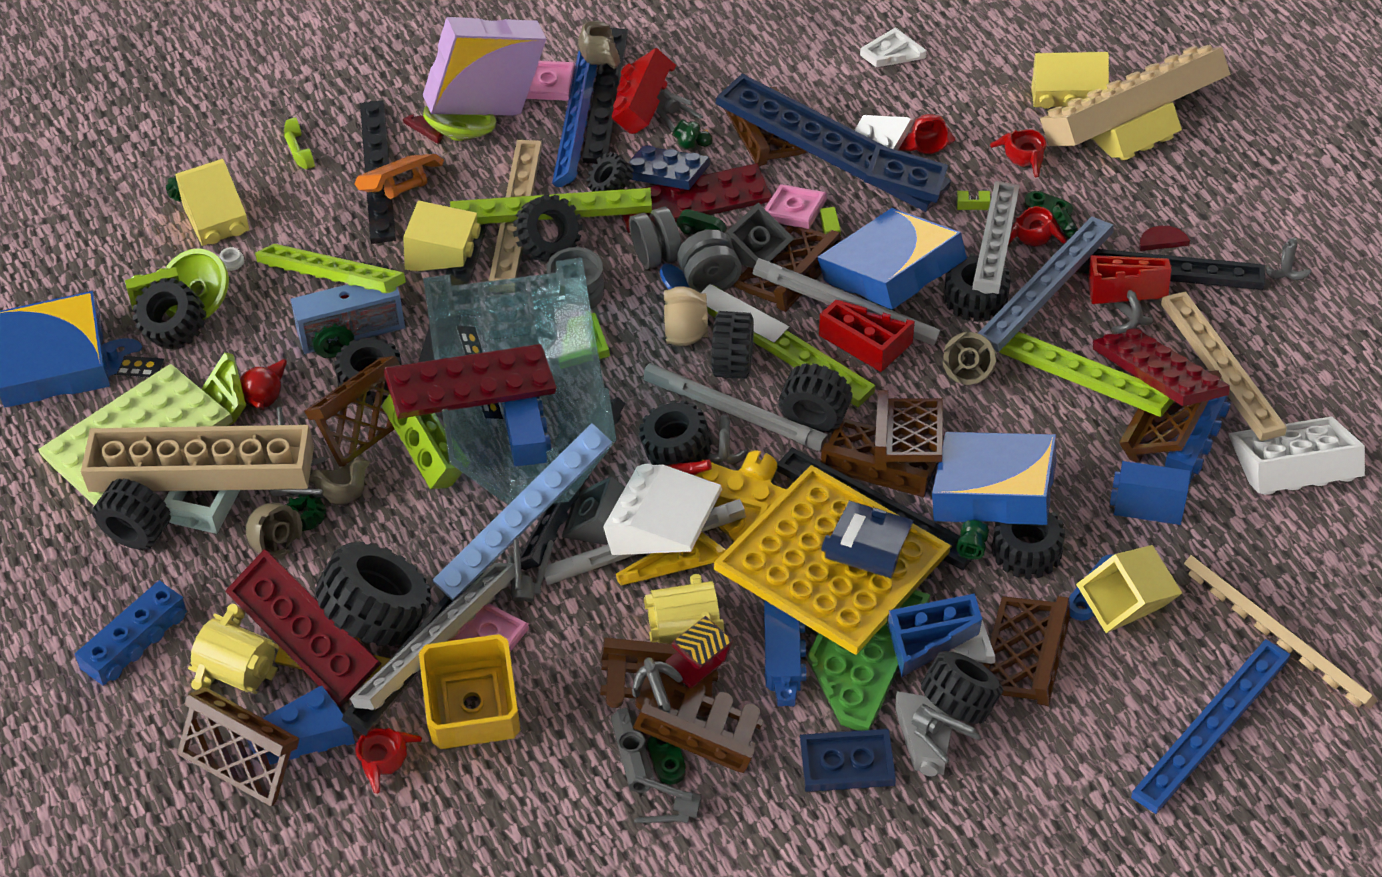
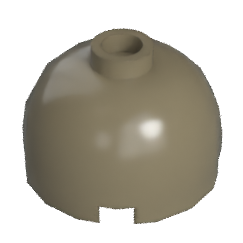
M974 332L960 333L952 337L944 349L943 367L948 376L955 382L967 386L978 385L987 380L994 372L997 363L996 351L992 343L981 334Z
M273 502L259 506L249 516L246 524V537L249 545L258 554L264 549L267 550L276 560L283 559L291 551L285 549L295 539L300 540L302 535V521L299 513L290 506ZM287 539L286 547L277 550V543H283Z

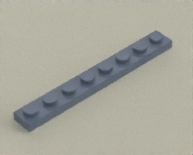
M1091 216L978 334L986 337L992 343L995 351L999 352L1114 232L1113 224Z

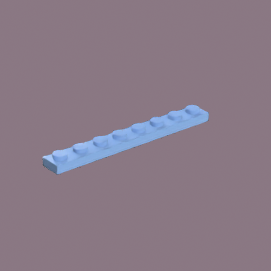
M591 423L433 579V583L452 601L456 600L513 543L515 538H518L612 445V441Z

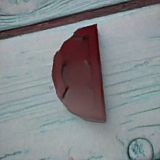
M414 114L403 118L404 124L437 144L444 137L443 134L427 123L424 116L414 117Z
M1159 225L1143 232L1139 242V250L1147 251L1189 246L1190 239L1178 228Z

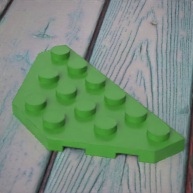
M915 590L900 608L929 603L930 595ZM888 621L857 655L818 633L808 653V663L840 725L857 731L871 730L899 669L888 629Z

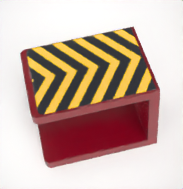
M705 616L672 642V647L677 652L668 658L665 663L675 668L682 676V682L689 688H693L726 661L733 640Z

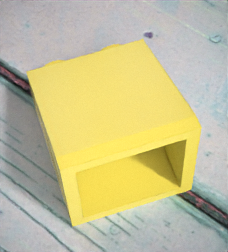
M224 159L175 174L183 208L202 246L216 244L222 239L240 236L244 232L249 231L245 210Z
M418 201L403 237L405 270L425 271L463 267L466 258L472 256L474 238L478 239L481 224H477V213Z
M1153 545L1113 555L1076 584L1105 633L1165 607L1182 594V591Z

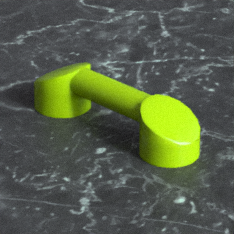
M297 118L287 119L284 126V137L294 161L304 169L315 167L310 148L301 150L295 138L301 136Z

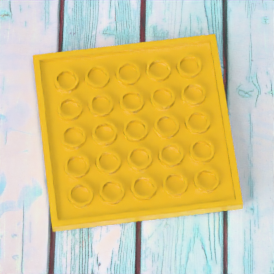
M810 465L714 562V570L857 655L888 621L889 610L900 608L947 556L951 545L913 524L900 551L891 579L826 559V552L821 551L826 535H832L849 501L897 514Z

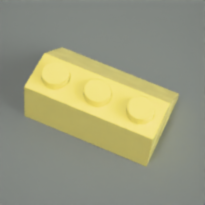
M1108 52L1035 53L1031 87L1034 107L1045 109L1060 106L1067 107V102L1073 99H1084L1088 97L1087 93L1093 90L1107 89V84L1109 83Z
M1170 102L1092 139L1111 158L1120 157L1121 160H1127L1134 157V152L1138 150L1145 151L1153 148L1155 142H1164L1174 138L1173 134L1182 129L1174 103Z

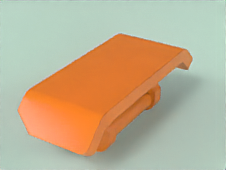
M437 154L407 156L359 175L356 178L355 186L361 191L378 192L382 190L384 185L386 196L392 199L400 193L426 185L427 176L424 173L423 165L439 167L443 165L444 159ZM412 169L413 178L395 184L393 176Z

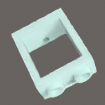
M219 490L211 507L183 502L182 500L187 491H169L164 500L170 510L171 520L169 523L217 534L240 490Z

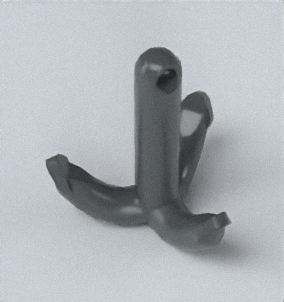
M1290 238L1282 247L1281 269L1274 270L1273 268L1266 267L1267 275L1271 278L1281 279L1288 277L1293 280H1301L1307 278L1311 273V269L1294 271L1292 269L1298 245L1295 238Z
M1131 290L1127 292V298L1131 306L1125 301L1113 302L1114 306L1130 319L1126 324L1113 326L1111 330L1116 333H1124L1126 330L1136 328L1138 325L1148 326L1154 321L1152 314L1143 316L1142 307L1136 293Z
M722 415L719 422V453L712 454L710 452V454L705 455L706 460L709 459L714 464L721 462L737 464L746 457L748 449L745 448L734 455L729 453L730 419L728 415Z
M646 658L644 666L635 675L632 688L633 696L639 697L643 682L648 676L659 709L669 713L670 703L659 672L667 674L677 682L683 680L682 676L669 664L661 661L654 662L652 658Z

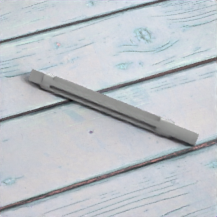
M758 258L754 266V275L828 305L837 299L866 307L867 312L881 316L883 312L891 314L892 319L906 322L907 319L915 321L913 338L927 344L935 345L939 336L940 329L777 264Z
M649 363L644 369V381L681 396H687L793 439L797 443L821 452L824 444L827 442L828 434L778 416L652 363Z
M738 499L713 508L701 532L745 518V509L741 500ZM608 544L547 565L544 577L547 585L637 554L612 555Z

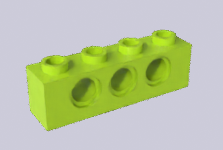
M389 394L381 406L429 488L440 489L452 486L467 466L436 414L398 419L391 394Z

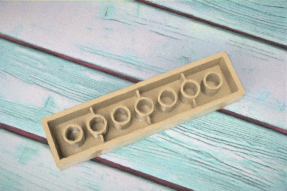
M1211 45L1197 48V46L1186 48L1183 50L1184 54L1166 57L1164 59L1165 62L1160 65L1159 63L1146 66V71L1142 73L1134 72L1126 76L1127 80L1122 82L1117 80L1108 83L1107 89L1093 90L1087 93V98H1076L1067 102V107L1062 108L1060 106L1049 110V115L1040 118L1048 145H1078L1231 75L1223 48H1212Z
M309 425L90 428L81 474L88 492H105L110 483L116 479L136 481L152 491L308 489L314 443Z

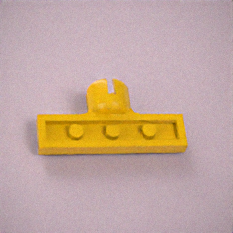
M753 450L747 454L742 467L738 471L711 463V470L695 475L720 484L722 487L721 492L767 503L769 506L787 490L771 483L777 470V462L767 453H765L762 460L759 459L761 451Z

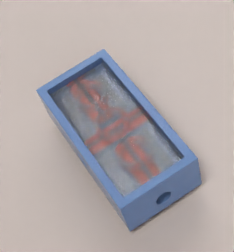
M347 284L290 299L298 337L304 354L315 352L312 340L315 339V332L323 331V326L327 328L332 327L334 323L338 326L345 324L348 329H351L355 341L363 337L370 338L405 329L398 288L391 293H381L379 290L364 289L362 286ZM335 337L334 339H328L330 343L332 340L337 341L338 339Z

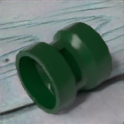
M977 520L964 522L960 531L961 538L958 540L957 552L966 559H980L985 553V542L988 540L989 528L986 524Z

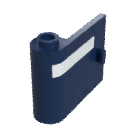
M849 501L832 535H826L821 551L826 552V559L891 579L900 551L914 520Z

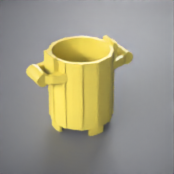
M693 574L690 577V585L651 590V594L645 595L644 605L645 609H648L651 632H649L650 642L672 644L676 638L705 616L724 632L723 619L720 620L713 581L702 583L701 575Z
M230 604L223 617L214 613L213 616L215 618L204 624L195 638L191 650L192 667H188L189 670L196 673L191 686L195 690L204 687L210 689L211 683L214 679H217L247 693L257 694L258 691L256 689H258L265 678L272 680L278 668L272 666L275 658V648L278 649L279 646L268 638L240 627L241 621L245 617V611L235 604Z

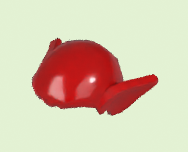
M925 114L915 120L911 127V132L906 135L898 151L916 150L923 154H933L941 151L956 139L940 115Z
M1033 129L1015 130L1013 133H1007L990 144L991 148L1005 145L1006 156L1013 164L1020 167L1032 165L1034 177H1039L1044 151L1047 146L1046 139L1040 132Z
M1035 206L1027 209L1016 218L1011 228L1009 244L1016 237L1025 245L1032 247L1047 244L1052 235L1062 244H1065L1067 239L1061 232L1053 214L1044 207Z
M282 359L268 367L250 368L242 374L240 382L245 402L248 405L264 410L265 407L275 402L280 394L281 378L287 363L286 359Z
M390 728L372 729L367 736L363 734L360 736L356 743L355 752L358 759L362 762V767L374 793H380L381 775L393 774L402 767L407 757L406 743L421 742V736L395 731Z

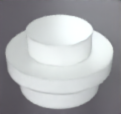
M229 247L221 251L219 257L224 262L227 271L239 269L244 264V256L237 248Z

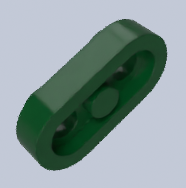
M1032 191L1025 196L1024 206L1026 210L1039 206L1048 209L1052 213L1053 208L1059 204L1061 208L1065 207L1072 217L1073 207L1068 201L1041 191Z
M689 209L683 210L677 219L678 228L687 235L705 230H719L723 233L727 231V227L721 219Z
M650 736L648 739V752L657 778L667 785L681 782L686 775V765L680 748L667 742L664 745H660L658 743L663 740ZM675 766L673 769H667L666 767Z

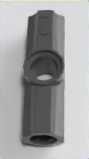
M626 707L617 709L616 713L611 715V723L629 789L639 794L648 792L651 787L634 781L633 776L638 775L653 781L655 780L646 751L645 738L641 731L633 728L637 719L636 712Z

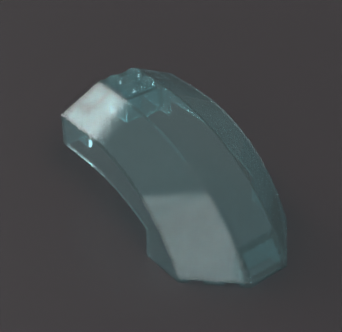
M576 258L556 261V273L451 286L450 275L423 278L434 360L464 356L465 353L456 326H471L476 328L483 352L542 344L557 387L555 394L540 396V399H537L542 400L544 416L540 417H545L547 423V433L544 435H549L551 441V451H546L547 463L514 467L502 403H499L503 419H484L481 406L448 411V409L442 410L449 463L509 505L592 423L612 441V445L554 503L569 502L616 442L609 389L604 387L597 351L583 259Z

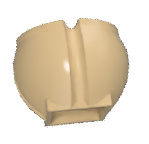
M684 286L664 290L666 344L688 346L696 343L702 337H708L706 293L700 294L698 291Z

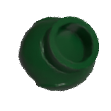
M682 119L672 133V136L677 138L678 145L686 150L695 149V142L703 147L709 146L713 142V137L708 132V129L701 132L700 124L695 121L687 122Z

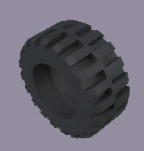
M351 542L337 548L317 581L315 588L320 609H324V615L329 620L332 619L337 628L340 630L344 629L353 638L358 637L362 639V642L368 644L371 642L376 643L377 646H396L407 641L418 628L431 605V591L429 584H426L424 575L419 574L417 567L405 561L406 558L400 554L392 553V550L386 547L383 549L378 547L377 544H365L364 542H356L354 544Z

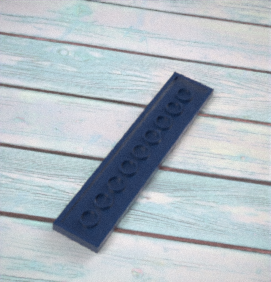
M743 73L716 97V105L862 180H865L876 145L884 146ZM944 178L938 199L949 189L951 179ZM877 187L924 212H927L935 204V202L925 201L921 198Z

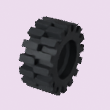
M610 152L609 155L607 153L604 154L603 159L599 157L597 159L598 163H593L591 166L594 168L593 171L589 170L588 175L591 177L587 178L589 183L587 186L592 192L625 190L624 188L626 186L629 187L631 184L629 180L633 179L631 173L634 171L630 163L618 154Z

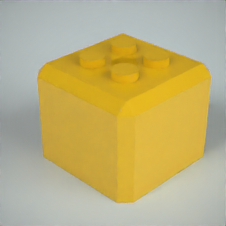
M500 634L426 644L420 650L419 660L426 719L431 740L435 746L440 749L514 739L521 729L508 639ZM476 696L481 700L480 705L475 709H469L464 705L466 698Z

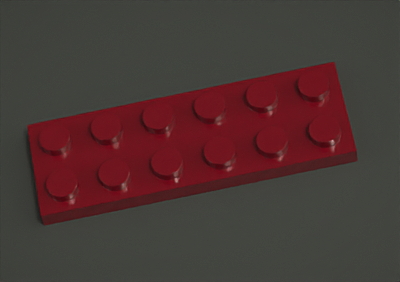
M758 163L701 175L690 190L664 185L644 187L651 190L652 210L666 206L672 213L675 222H677L681 212L687 209L713 215L754 206L757 203H768L772 198ZM637 214L621 215L628 233H630V216Z
M1128 329L1120 334H1106L1102 338L1093 340L1094 351L1181 406L1229 395V384L1219 379L1218 376L1207 372L1203 367L1192 363L1186 357L1174 352L1170 347L1159 343L1155 338L1144 334L1140 329Z
M542 344L385 367L384 371L398 419L555 394L557 389Z
M265 549L225 590L319 686L322 685L332 700L341 707L382 664L356 637L353 638L344 629L340 630L334 625L335 622L332 619L329 620L324 615V609H320L317 599Z

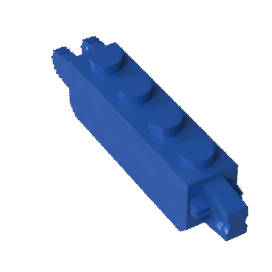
M764 600L765 686L769 690L775 691L777 706H795L797 691H801V681H806V663H800V657H806V640H800V633H805V624Z

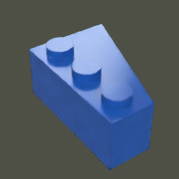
M975 593L889 610L888 629L902 677L934 660L939 652L950 651L979 635L982 616Z
M322 685L263 717V719L300 738L296 750L291 751L289 760L317 751L318 753L327 751L329 748L345 744L346 746L355 744L352 727L342 721V712ZM247 739L250 749L255 754L252 742ZM271 752L265 753L270 765L278 763L279 756Z

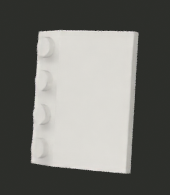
M1332 416L1285 424L1287 430L1284 436L1260 441L1252 429L1229 433V438L1249 484L1261 494L1269 495L1283 489L1299 490L1302 486L1308 485L1324 486L1332 481H1352L1356 477L1365 476V445Z
M643 464L637 466L603 526L611 554L626 555L692 551L722 491L721 485L666 465Z

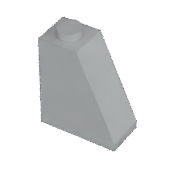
M897 691L895 712L914 770L920 771L926 776L944 775L946 763L922 738L914 734L917 727L912 724V718L922 704H926L943 715L953 719L954 717L937 708L926 696ZM942 724L936 734L929 733L928 735L947 756L952 728Z

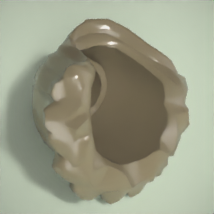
M601 20L589 21L583 24L578 39V47L585 61L592 65L608 64L613 69H616L621 61L610 26Z
M357 457L353 462L343 467H338L336 470L320 471L315 469L309 477V483H313L315 487L322 489L323 496L330 503L336 505L348 504L362 495L364 491L365 470L370 465V461L365 460L363 457Z

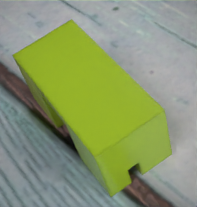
M957 191V210H989L991 202L990 191H978L979 200H977V196L976 200H971L969 191Z
M835 207L820 209L823 233L828 234L831 230L840 232L841 236Z

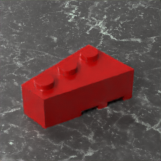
M657 47L632 64L628 63L621 71L616 101L613 105L612 119L629 134H635L650 124L660 102L657 96L661 88L664 90L668 85V82L665 80L667 74L670 71H674L676 64Z
M1091 255L1088 279L1091 304L1129 301L1127 298L1129 290L1136 293L1138 300H1157L1168 296L1171 277L1169 259Z
M836 299L820 313L819 336L882 372L913 343L915 321L907 319L906 322L892 319L891 314L884 312L882 316L867 312L866 307Z

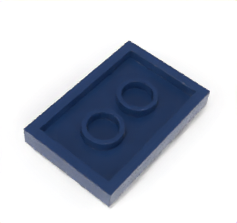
M648 145L642 146L628 163L632 165L631 168H633L634 172L631 174L634 181L690 190L710 166L709 156L699 155L698 153L679 152L675 149L666 150Z
M876 145L864 182L937 203L948 165Z
M889 729L800 734L805 792L895 786L896 777Z

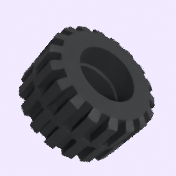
M543 195L524 204L522 210L517 212L516 217L518 219L513 222V226L517 227V230L513 232V235L519 238V241L516 242L517 246H523L525 249L522 252L525 255L531 254V259L549 261L558 251L576 247V242L580 241L582 235L578 234V232L583 230L582 224H578V220L581 219L580 214L575 215L574 211L577 208L574 205L568 206L569 200L566 198L560 200L558 195ZM541 214L552 217L558 226V236L554 242L544 240L538 233L537 221Z
M975 253L970 254L966 260L945 274L944 302L947 303L949 311L953 309V314L957 317L962 314V319L967 321L969 317L973 318V322H979V318L988 321L990 320V315L994 317L1008 303L1011 276H1009L1008 268H1004L999 294H985L978 290H972L979 255Z
M162 278L160 283L156 281L151 282V287H145L142 290L144 293L136 298L138 304L133 306V311L136 313L133 315V320L137 323V329L159 347L164 346L167 349H173L175 345L180 349L184 347V343H192V338L194 336L198 337L201 333L199 331L200 327L204 328L205 325L202 319L206 317V311L203 310L205 305L200 300L201 298L185 283L179 282L174 278L170 280ZM178 305L175 315L170 320L161 323L164 313L172 306Z
M718 311L714 321L711 366L714 377L747 379L749 376L754 337V319L751 313Z
M363 337L359 341L353 340L349 342V346H343L341 348L342 352L337 353L336 361L334 362L338 387L379 358L396 356L400 365H402L400 352L396 349L393 343L388 344V341L383 338L377 340V337H371V339ZM385 380L384 390L389 391L387 382ZM367 391L365 403L373 405L376 392ZM382 396L381 405L384 403V400L387 399L388 396Z
M806 363L802 364L801 367L796 366L790 372L779 396L778 405L782 410L781 413L784 417H788V420L823 433L825 431L830 433L834 429H838L843 422L853 397L850 384L846 383L847 380L844 377L838 375L837 371H832L824 365L822 367L818 364L812 363V365Z
M676 400L670 401L669 404L662 403L659 404V408L651 409L649 411L650 415H645L642 419L644 423L640 424L639 436L646 456L652 465L699 462L706 459L705 455L710 454V446L712 445L711 433L703 411L700 408L697 409L695 404L690 403L688 405L687 401L683 400L679 403Z
M116 479L112 481L93 507L92 513L96 524L111 539L123 546L137 550L150 549L171 520L170 510L159 495L145 485L129 479Z
M1049 512L1047 525L995 522L992 542L993 557L996 556L995 562L998 566L1003 564V570L1006 573L1012 570L1013 576L1018 578L1020 573L1025 574V579H1031L1032 574H1036L1037 578H1041L1044 571L1050 574L1053 572V566L1057 568L1060 564V559H1062L1065 540V529H1063L1064 524L1062 520H1058V515L1055 512ZM1028 536L1040 542L1025 543L1017 538Z
M951 651L938 653L921 682V689L925 696L937 708L958 720L973 724H982L986 721L1003 691L1002 684L989 669L968 656Z

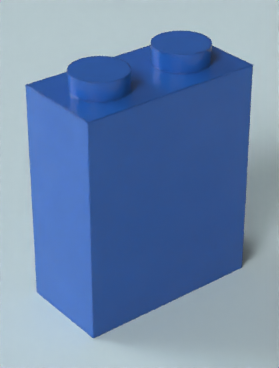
M1122 461L1121 471H1115L1113 488L1118 489H1112L1110 505L1115 506L1114 515L1181 525L1188 494L1190 470Z

